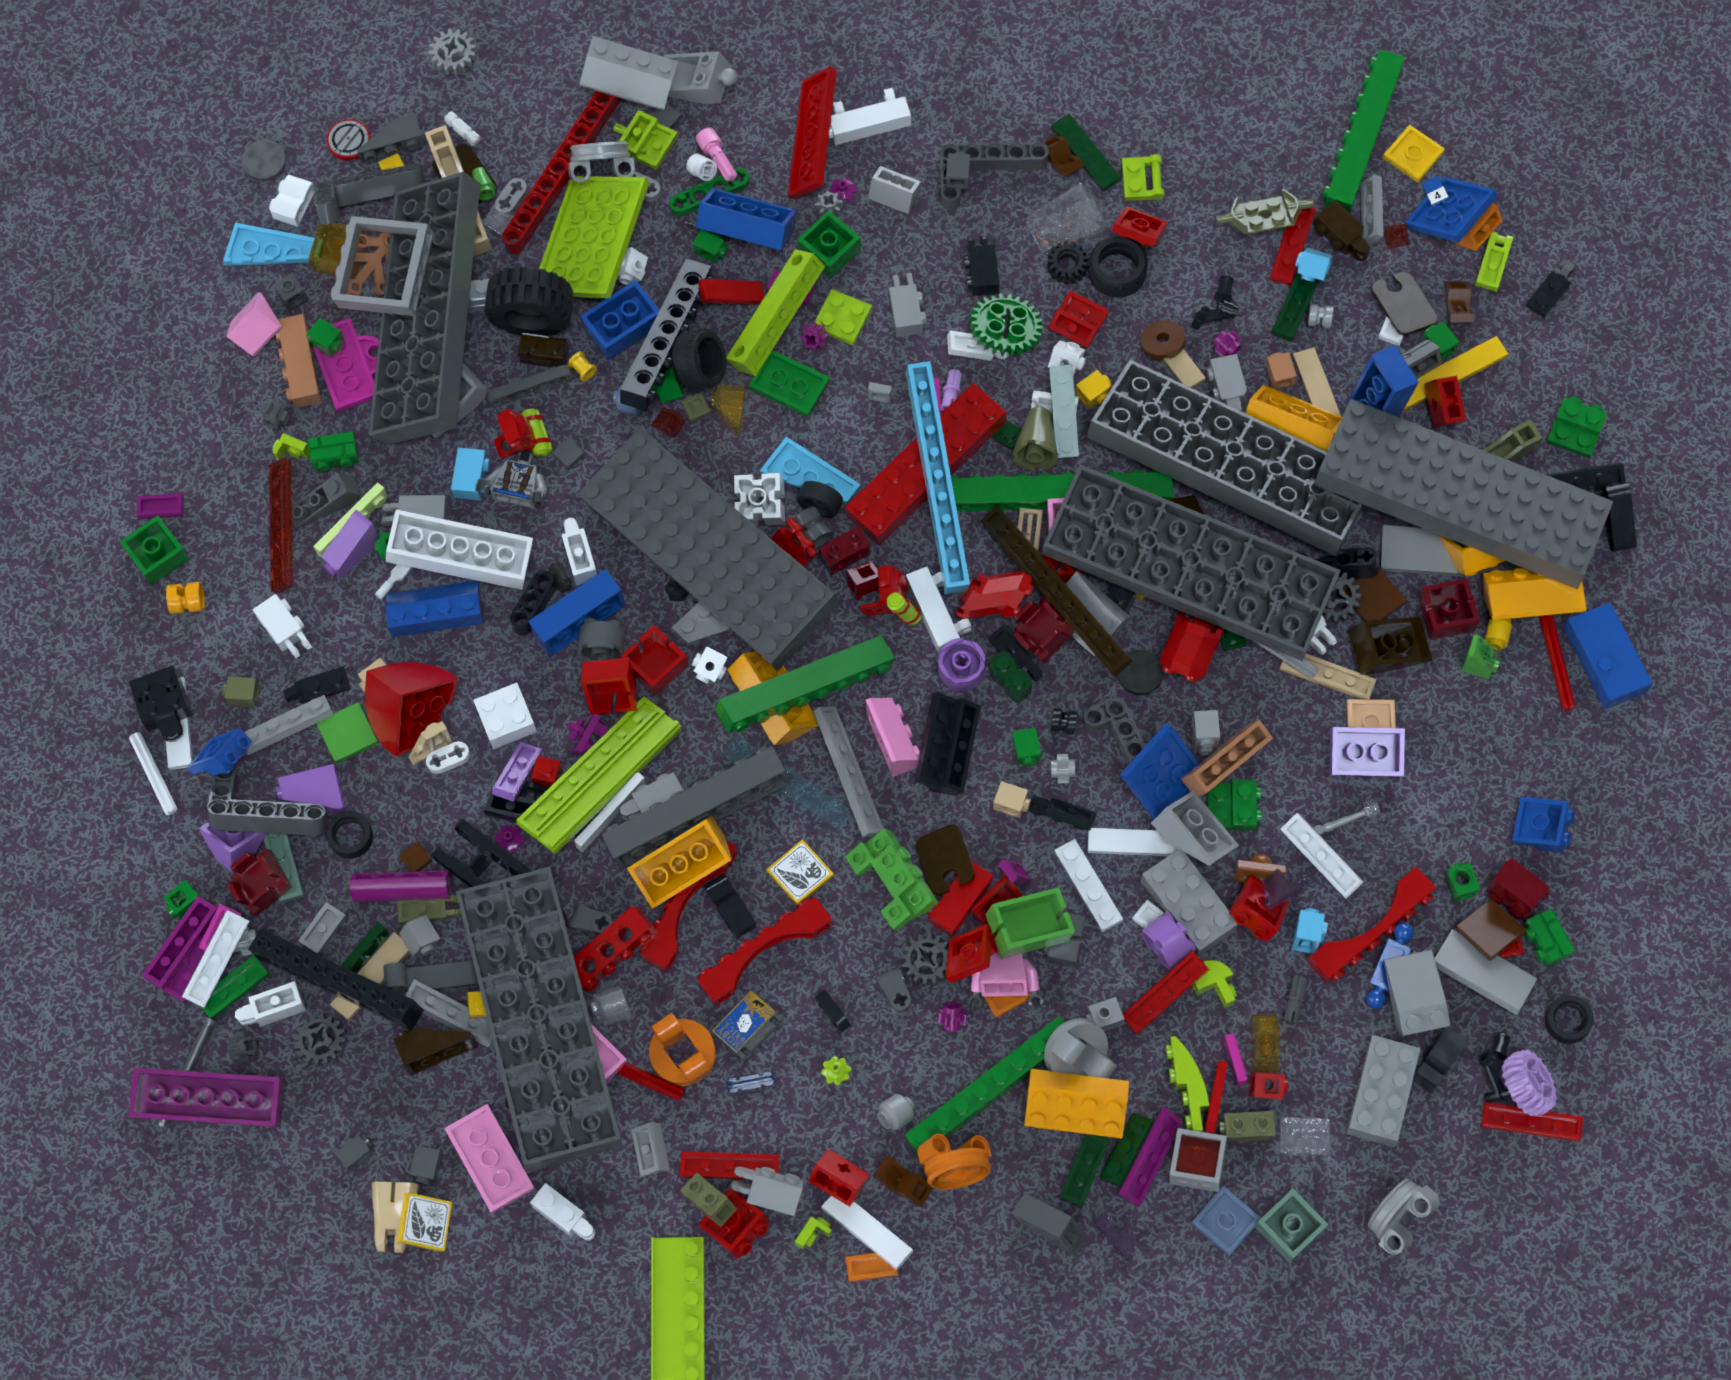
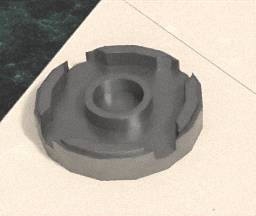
M259 140L250 144L245 149L242 155V165L249 177L259 182H269L279 177L282 170L285 169L286 156L282 147L276 142Z

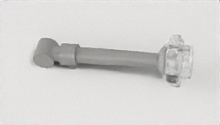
M1367 799L1362 811L1333 822L1329 821L1322 826L1316 825L1313 829L1322 836L1324 832L1333 831L1334 828L1363 816L1377 821V815L1381 814L1376 801L1371 802Z

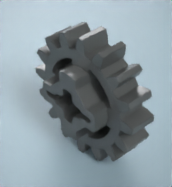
M1345 572L1342 577L1338 576L1331 593L1332 596L1339 593L1344 599H1336L1334 601L1331 596L1329 597L1326 605L1327 609L1325 608L1322 616L1326 614L1325 619L1327 621H1330L1332 617H1334L1336 623H1339L1340 617L1348 621V614L1351 613L1355 616L1356 612L1353 609L1355 607L1361 608L1360 603L1357 602V600L1363 598L1362 594L1357 593L1361 587L1354 585L1356 580L1353 577L1348 580V574ZM1347 586L1351 589L1352 598L1346 594ZM1347 606V608L1338 612L1340 608Z
M930 933L927 934L926 939H923L921 934H918V941L916 942L913 939H909L910 947L904 946L903 951L906 954L901 955V961L906 962L902 964V970H908L906 977L911 978L914 976V984H917L919 980L923 981V987H926L928 981H931L933 986H935L937 978L944 981L943 973H946L948 950L945 949L948 943L946 941L940 943V936H937L934 940L931 939ZM914 952L915 956L917 957V960L914 961V964L912 965L911 956ZM942 955V956H943V963H942V966L939 967V964L937 963V959H939L940 956ZM925 956L927 959L931 957V963L928 961L923 962V957ZM922 972H930L931 974H922Z
M320 1013L319 1019H316L312 1014L310 1015L311 1021L307 1022L303 1019L302 1023L304 1026L302 1028H295L299 1035L293 1036V1040L298 1042L293 1047L296 1051H300L298 1054L300 1059L306 1057L305 1062L308 1065L314 1061L315 1065L320 1067L321 1061H324L328 1066L330 1063L329 1059L338 1060L337 1052L344 1053L340 1046L347 1044L346 1039L342 1038L346 1031L340 1029L342 1024L339 1020L334 1022L332 1015L325 1019V1015ZM332 1029L335 1033V1041L330 1038ZM322 1037L324 1038V1041H323V1042H321V1041L316 1042V1041H315L316 1038H319V1039H321ZM305 1039L309 1041L308 1051L305 1048Z

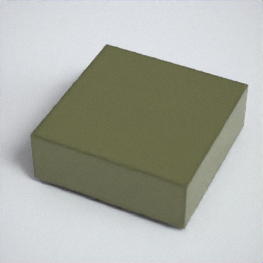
M702 393L681 401L691 423L711 414V410Z

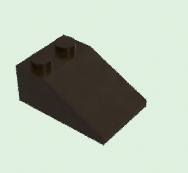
M1420 617L1363 621L1349 631L1361 675L1378 674L1433 661Z
M407 1029L400 1032L398 1037L393 1039L402 1063L410 1076L478 1047L470 1031L425 1029L410 1031Z

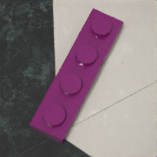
M1161 1109L1118 1193L1133 1206H1141L1177 1134V1129L1180 1128L1183 1122L1169 1109Z

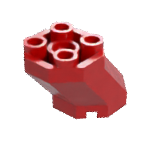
M1025 571L991 576L978 572L977 579L973 578L971 580L968 591H965L960 599L963 602L962 607L957 606L955 613L963 619L1001 614L1006 618L1010 615L1015 617L1021 609L1022 605L1019 603L1022 598H1027L1034 587L1032 585V577Z
M1180 612L1159 663L1163 665L1162 670L1170 674L1177 672L1183 674L1185 679L1197 682L1198 678H1204L1207 675L1225 629L1218 628L1216 625L1194 616L1185 617L1186 613Z

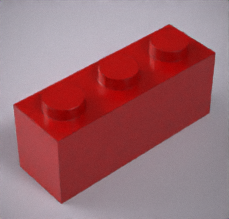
M971 861L975 870L973 881L961 886L958 881L959 874L956 872L954 882L952 884L948 883L950 892L943 894L939 903L927 913L929 914V923L951 938L955 936L972 912V908L979 902L993 882V875L973 861Z

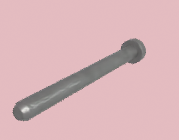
M204 1016L200 1021L203 1024L182 1071L193 1070L211 1029H216L218 1022ZM159 1119L158 1126L165 1128L170 1120Z

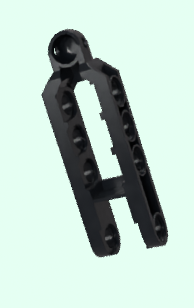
M464 819L458 822L454 830L481 851L467 867L456 857H450L439 846L431 854V857L438 864L449 870L450 873L470 888L486 884L479 877L493 861L513 876L532 871ZM562 910L565 925L567 927L568 919L566 913Z

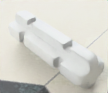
M449 112L445 115V122L450 127H453L452 129L463 139H467L471 146L479 143L480 136L475 131H471L472 128L462 119L457 118L458 116L454 112Z

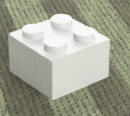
M518 683L473 700L493 749L537 732Z

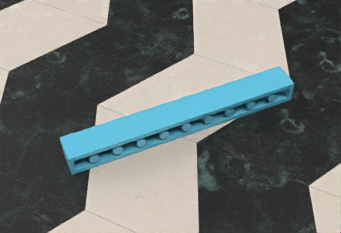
M929 361L908 364L906 378L944 593L968 591L970 581L931 363Z

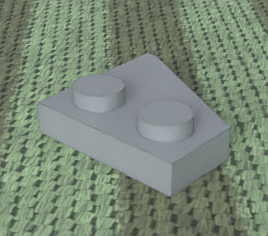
M699 602L672 627V631L688 646L698 643L702 639L716 637L717 634L726 631L732 632Z

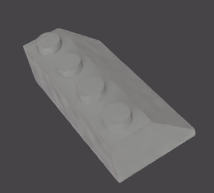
M592 36L579 86L664 111L678 61Z

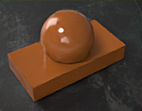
M1255 854L1250 861L1238 860L1235 882L1245 883L1246 879L1253 874L1267 886L1283 887L1286 866L1272 864L1271 858L1266 854Z

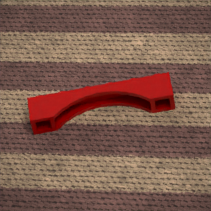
M727 841L732 857L731 861L667 901L663 917L661 919L658 918L654 923V927L657 930L652 934L653 938L640 947L639 951L641 952L642 961L666 974L668 973L679 954L677 944L678 925L687 902L705 883L723 873H727L738 854V848L735 844Z
M1416 866L1398 881L1391 908L1375 927L1352 939L1327 941L1309 957L1307 963L1326 984L1331 980L1334 982L1338 981L1346 973L1344 969L1347 966L1351 965L1354 967L1363 959L1362 954L1367 949L1372 952L1380 945V938L1385 934L1388 937L1391 936L1400 921L1404 919L1407 922L1416 914L1414 909L1420 904L1423 907L1426 906L1434 898L1432 894L1436 887Z
M816 897L811 900L809 898L803 900L794 912L783 914L778 919V923L772 927L766 926L758 933V937L752 941L750 939L744 941L739 946L738 951L732 955L731 953L724 955L719 960V964L713 968L708 967L699 974L700 977L697 978L698 985L714 1007L735 994L744 970L761 952L786 940L799 938L814 939L833 925L832 918Z

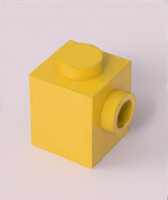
M1096 370L1076 384L1075 394L1090 410L1097 404L1101 405L1111 390L1112 383L1105 374L1102 375Z

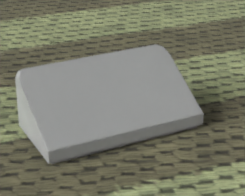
M649 1122L631 1129L640 1176L669 1171L661 1124Z

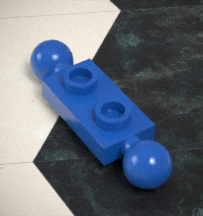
M1401 923L1396 926L1394 930L1395 941L1387 939L1369 984L1376 987L1367 994L1366 1002L1373 1009H1379L1385 1004L1386 997L1384 991L1389 992L1384 959L1410 953L1411 948L1404 944L1413 938L1414 930L1407 923Z

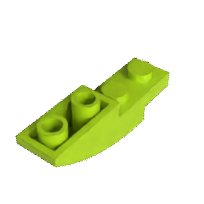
M1176 1036L1170 1037L1169 1044L1165 1045L1166 1057L1172 1061V1068H1169L1170 1083H1175V1090L1185 1089V1091H1182L1183 1106H1188L1189 1114L1185 1115L1186 1129L1203 1132L1200 1111H1208L1210 1106L1206 1087L1191 1054Z

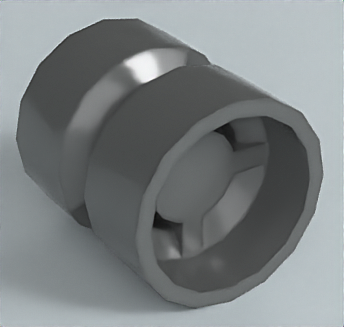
M815 507L807 508L795 516L794 520L796 523H800L804 529V535L815 545V550L828 543L833 537L832 530L826 522H822L823 517Z

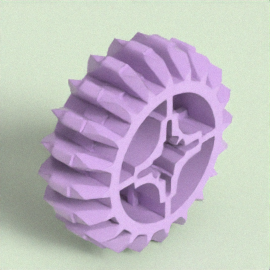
M1522 1050L1511 1054V1056L1504 1060V1065L1502 1066L1504 1072L1502 1077L1505 1079L1504 1085L1507 1086L1508 1093L1512 1096V1101L1517 1103L1519 1109L1522 1108L1525 1114L1528 1113L1530 1116H1537L1547 1113L1548 1110L1556 1105L1557 1095L1555 1093L1557 1089L1554 1087L1555 1081L1552 1080L1551 1073L1547 1070V1065L1542 1063L1541 1058H1537L1534 1052Z

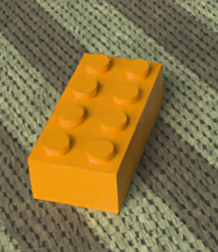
M1031 1069L1024 1126L1123 1138L1129 1081Z

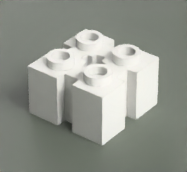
M780 473L762 474V479L756 480L753 475L734 476L735 495L740 501L735 502L736 510L755 526H758V521L764 520L767 526L785 525V507L779 499L785 498L784 479ZM763 497V501L760 503L756 502L759 501V498Z

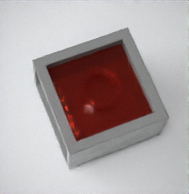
M1178 1128L1170 1170V1184L1219 1192L1227 1147V1136Z

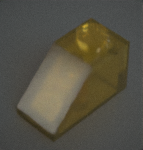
M718 384L717 392L712 394V406H715L716 414L736 436L741 437L746 399L745 386Z
M1277 1014L1252 1015L1255 1071H1280V1027Z

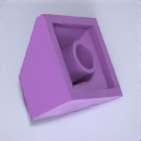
M209 822L200 827V832L216 860L231 872L233 871L230 866L245 853L254 855L267 833L218 831L212 829L209 826Z

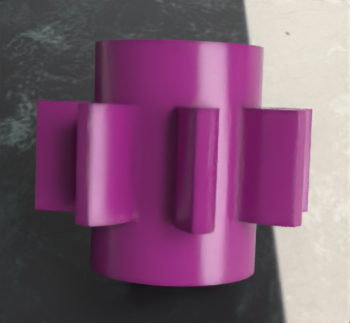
M814 321L810 326L805 325L802 331L804 334L800 336V339L803 340L805 348H813V351H816L819 346L823 348L827 344L825 339L829 336V333H826L825 325H819Z
M1225 330L1222 331L1213 342L1216 345L1215 353L1220 357L1237 354L1242 346L1239 343L1241 336L1234 330L1230 333Z
M947 1002L944 1004V1008H938V1024H943L944 1030L955 1032L961 1029V1025H966L967 1010L962 1009L960 1003Z

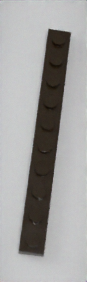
M998 505L993 508L981 522L1020 568L1032 577V582L1109 672L1117 677L1133 660Z

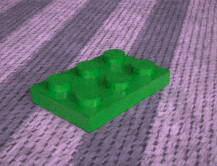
M772 350L748 386L750 390L809 418L829 384L830 377Z

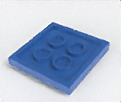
M1443 176L1440 181L1449 198L1436 205H1432L1427 196L1405 221L1407 229L1459 243L1498 197L1495 189Z
M1165 724L1124 769L1120 776L1154 820L1166 807L1188 794L1189 789L1181 778L1199 763L1174 728L1169 724Z

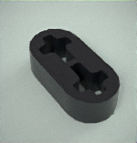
M826 990L814 996L818 1005L840 1033L851 1026L844 1013Z

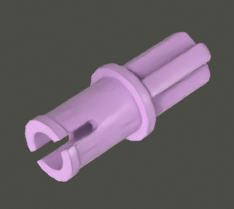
M951 369L948 373L946 386L943 387L944 396L940 407L942 411L960 395L959 386L962 374L958 369Z

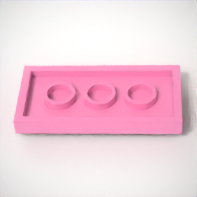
M488 1104L444 1128L492 1214L535 1189Z

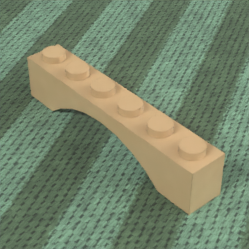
M446 125L425 132L442 178L464 172ZM479 211L477 213L473 257L493 250Z

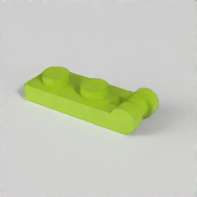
M1493 231L1487 244L1475 286L1497 292L1513 236L1507 235L1505 237ZM1495 243H1496V244L1503 245V248H1502V247H1499V246H1495Z

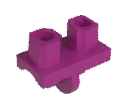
M594 713L593 716H590L584 728L582 726L585 720L581 718L578 719L576 724L568 723L567 729L571 732L568 739L575 742L577 736H580L571 754L575 756L584 755L595 744L589 741L592 734L598 738L606 734L609 727L599 720L600 715Z

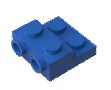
M240 727L213 737L189 764L187 769L192 775L201 771L203 773L209 771L212 776L221 773L225 775L235 767L234 764L237 760L246 754V749L249 748L252 741Z
M1521 797L1512 841L1517 845L1535 846L1539 850L1563 853L1564 846L1568 847L1570 845L1571 835L1567 831L1569 824L1574 823L1575 811L1572 810L1568 801Z

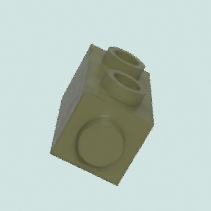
M1274 1111L1224 1113L1223 1121H1219V1135L1227 1136V1143L1274 1140L1276 1136Z
M698 1173L688 1180L680 1190L695 1207L720 1228L737 1210L724 1194Z

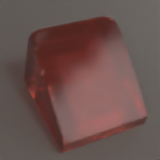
M1406 222L1383 226V236L1387 249L1410 245Z
M662 408L651 426L675 438L686 420L678 411Z

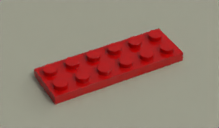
M831 66L802 80L787 195L791 199H797L823 186L837 69Z

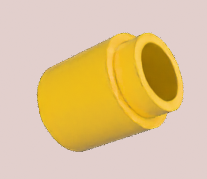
M1511 619L1489 620L1485 641L1498 651L1508 646L1512 629Z

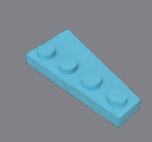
M235 223L223 263L225 266L315 263L322 242L318 238Z
M785 437L760 469V475L780 473L784 483L800 489L806 481L826 484L841 494L843 497L842 504L845 505L850 503L861 488L858 482L788 437Z

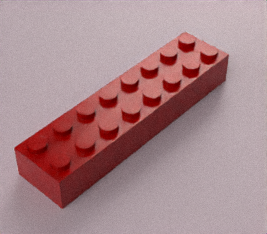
M974 383L940 414L950 475L952 476L1007 422L1006 411ZM917 437L845 506L846 516L879 546L928 499Z

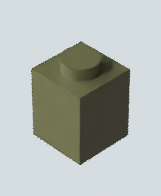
M228 676L227 684L223 685L222 695L229 706L257 708L260 685L256 678Z

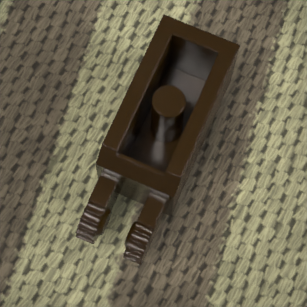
M1334 200L1316 215L1314 222L1316 232L1322 237L1325 236L1336 251H1341L1344 255L1349 253L1358 261L1366 260L1370 247L1366 240L1362 238L1364 226L1345 208Z

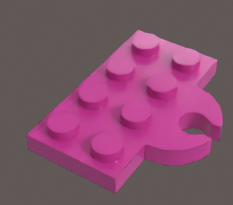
M350 318L331 324L341 330L345 339L343 348L336 352L332 358L313 347L337 413L373 400V378L376 372L377 357H371L370 353L378 349L379 339L369 335L357 336Z

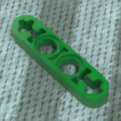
M743 168L734 169L737 176L743 178V182H739L735 178L733 182L730 181L732 187H729V182L720 175L710 181L678 193L670 199V210L673 215L680 217L698 210L701 201L695 200L693 198L694 195L697 193L707 195L717 184L725 185L726 189L724 191L737 193L742 191L750 183L749 173ZM688 197H690L691 205H689V201H687ZM680 202V204H683V208L680 209L676 206V203Z

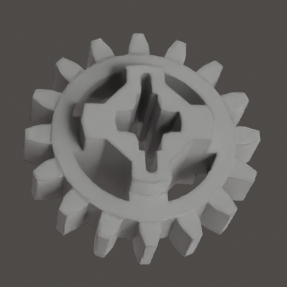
M448 29V34H444L441 31L440 38H433L434 43L429 45L431 50L429 55L433 66H437L439 72L445 69L447 75L450 71H454V74L457 75L460 69L466 72L465 66H473L471 60H476L475 53L477 49L473 38H469L467 32L461 35L460 29H457L455 33Z

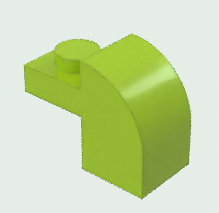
M1214 960L1203 961L1210 970L1192 986L1196 995L1215 988L1224 1008L1227 1009L1233 1006L1237 994L1233 985L1227 983L1232 980L1233 972L1221 962Z

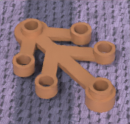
M383 232L378 238H368L364 234L360 235V239L363 240L364 244L362 245L359 241L358 249H363L367 246L378 248L374 253H356L354 262L367 263L354 280H350L347 295L359 296L362 290L361 285L372 271L374 272L375 279L374 291L379 296L384 295V291L380 290V285L385 289L381 259L385 255L386 263L388 262L389 244L387 239L390 241L391 233Z

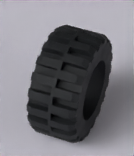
M534 267L505 268L503 271L496 272L488 281L485 315L492 325H496L500 330L504 329L511 334L516 333L520 336L522 333L542 336L555 335L559 331L562 332L570 324L573 290L565 278L559 277L554 272H547L545 269L540 268L539 270L534 269Z

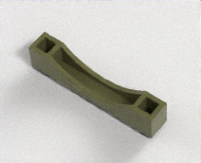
M1528 420L1508 431L1494 443L1484 448L1483 451L1514 462L1537 450L1543 437L1532 421Z

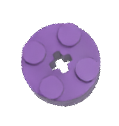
M956 638L943 646L938 658V673L943 684L954 692L969 691L980 684L985 674V655L982 648L976 642L964 640V638Z
M1168 911L1140 932L1147 947L1155 952L1158 956L1157 960L1168 970L1181 962L1192 951L1197 950L1194 943L1189 938H1186L1185 935L1188 932L1180 921L1176 923Z

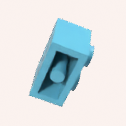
M1307 248L1298 255L1295 264L1296 267H1299L1297 273L1302 274L1301 278L1314 282L1316 279L1324 281L1327 277L1333 255Z
M1312 908L1300 910L1291 950L1310 954L1317 951L1319 944H1323L1327 932L1328 923L1324 922L1325 914H1321L1320 911Z

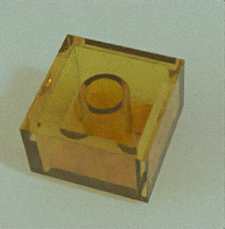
M319 223L308 258L313 272L336 276V268L340 265L341 247L345 245L347 225L338 223L325 225ZM359 239L360 243L363 245V240ZM357 248L356 253H364L365 248ZM354 262L350 279H354L357 276L361 262Z

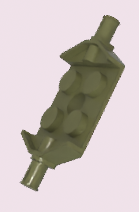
M1282 189V196L1241 204H1239V198L1236 197L1231 212L1229 214L1216 215L1217 225L1230 223L1231 226L1234 225L1243 234L1294 226L1299 213H1301V209L1314 208L1313 198L1297 200L1295 196L1285 189Z

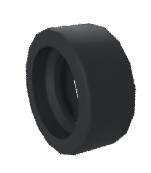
M806 481L799 491L797 502L804 509L815 507L822 517L834 518L839 512L843 497L838 491L826 484Z
M347 811L339 813L332 818L327 826L326 838L335 854L342 858L353 859L365 854L371 847L373 831L364 816L358 812ZM348 822L359 824L364 833L361 842L350 848H344L336 841L338 828Z
M1574 995L1558 997L1551 1003L1545 1014V1026L1548 1033L1555 1040L1565 1044L1580 1042L1588 1035L1594 1024V1014L1590 1005L1584 999ZM1564 1006L1577 1008L1583 1016L1582 1028L1575 1033H1566L1560 1030L1555 1022V1014L1558 1009Z

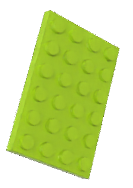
M576 176V177L579 178V179H582L584 176ZM590 176L581 183H576L570 179L540 268L565 278L572 287L573 297L611 298L650 183L647 178Z

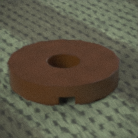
M1163 320L1147 326L1141 334L1140 342L1143 352L1147 356L1156 360H1164L1167 357H1176L1182 352L1186 345V336L1179 324ZM1162 338L1169 339L1167 342L1164 343L1158 342Z

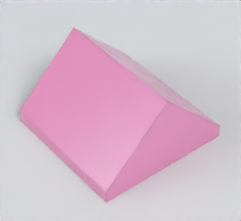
M258 292L231 321L226 337L254 356L282 326L262 293Z

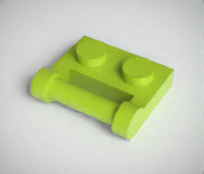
M1154 154L1149 157L1122 158L1124 201L1157 200L1165 197L1161 184V155ZM1151 166L1152 190L1146 189L1145 167Z

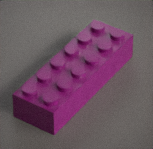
M133 1068L128 1117L281 1127L285 1078Z

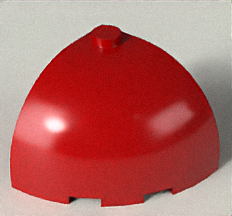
M416 662L393 663L366 671L365 706L373 732L384 748L395 757L413 749L421 732L425 731L428 725L439 723L443 719L440 715L446 704H451L456 689L457 677L442 668Z

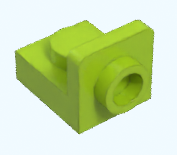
M284 433L273 445V454L276 460L280 462L286 452L294 458L301 456L307 459L310 455L309 446L306 442Z
M811 1217L795 1240V1246L803 1251L806 1246L811 1248L818 1237V1234H816L817 1230L830 1238L832 1230L829 1227L831 1225L820 1217L817 1220Z

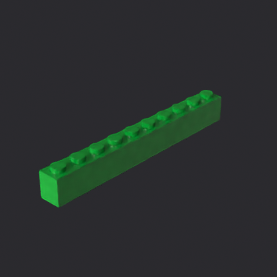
M1139 470L1130 473L1111 471L1105 474L1164 499H1173L1172 478L1156 470L1145 473ZM1042 473L1038 476L1018 474L1014 477H1006L1004 475L982 477L974 475L969 478H959L951 476L957 512L991 511L997 505L1003 511L1020 510V508L1043 510L1047 509L1048 499L1065 498L1075 475L1073 473H1063L1061 475Z

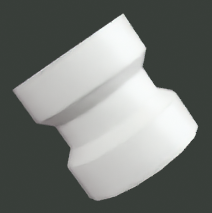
M694 154L688 159L687 170L691 175L701 180L710 181L716 175L717 165L713 160L701 154Z

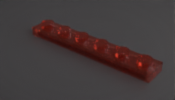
M285 458L269 465L271 592L277 594L293 587L290 460Z

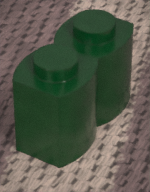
M1001 651L989 660L990 676L997 684L1004 687L1007 696L1012 701L1019 704L1031 695L1032 682L1030 677L1023 670L1017 668L1014 659L1008 653Z

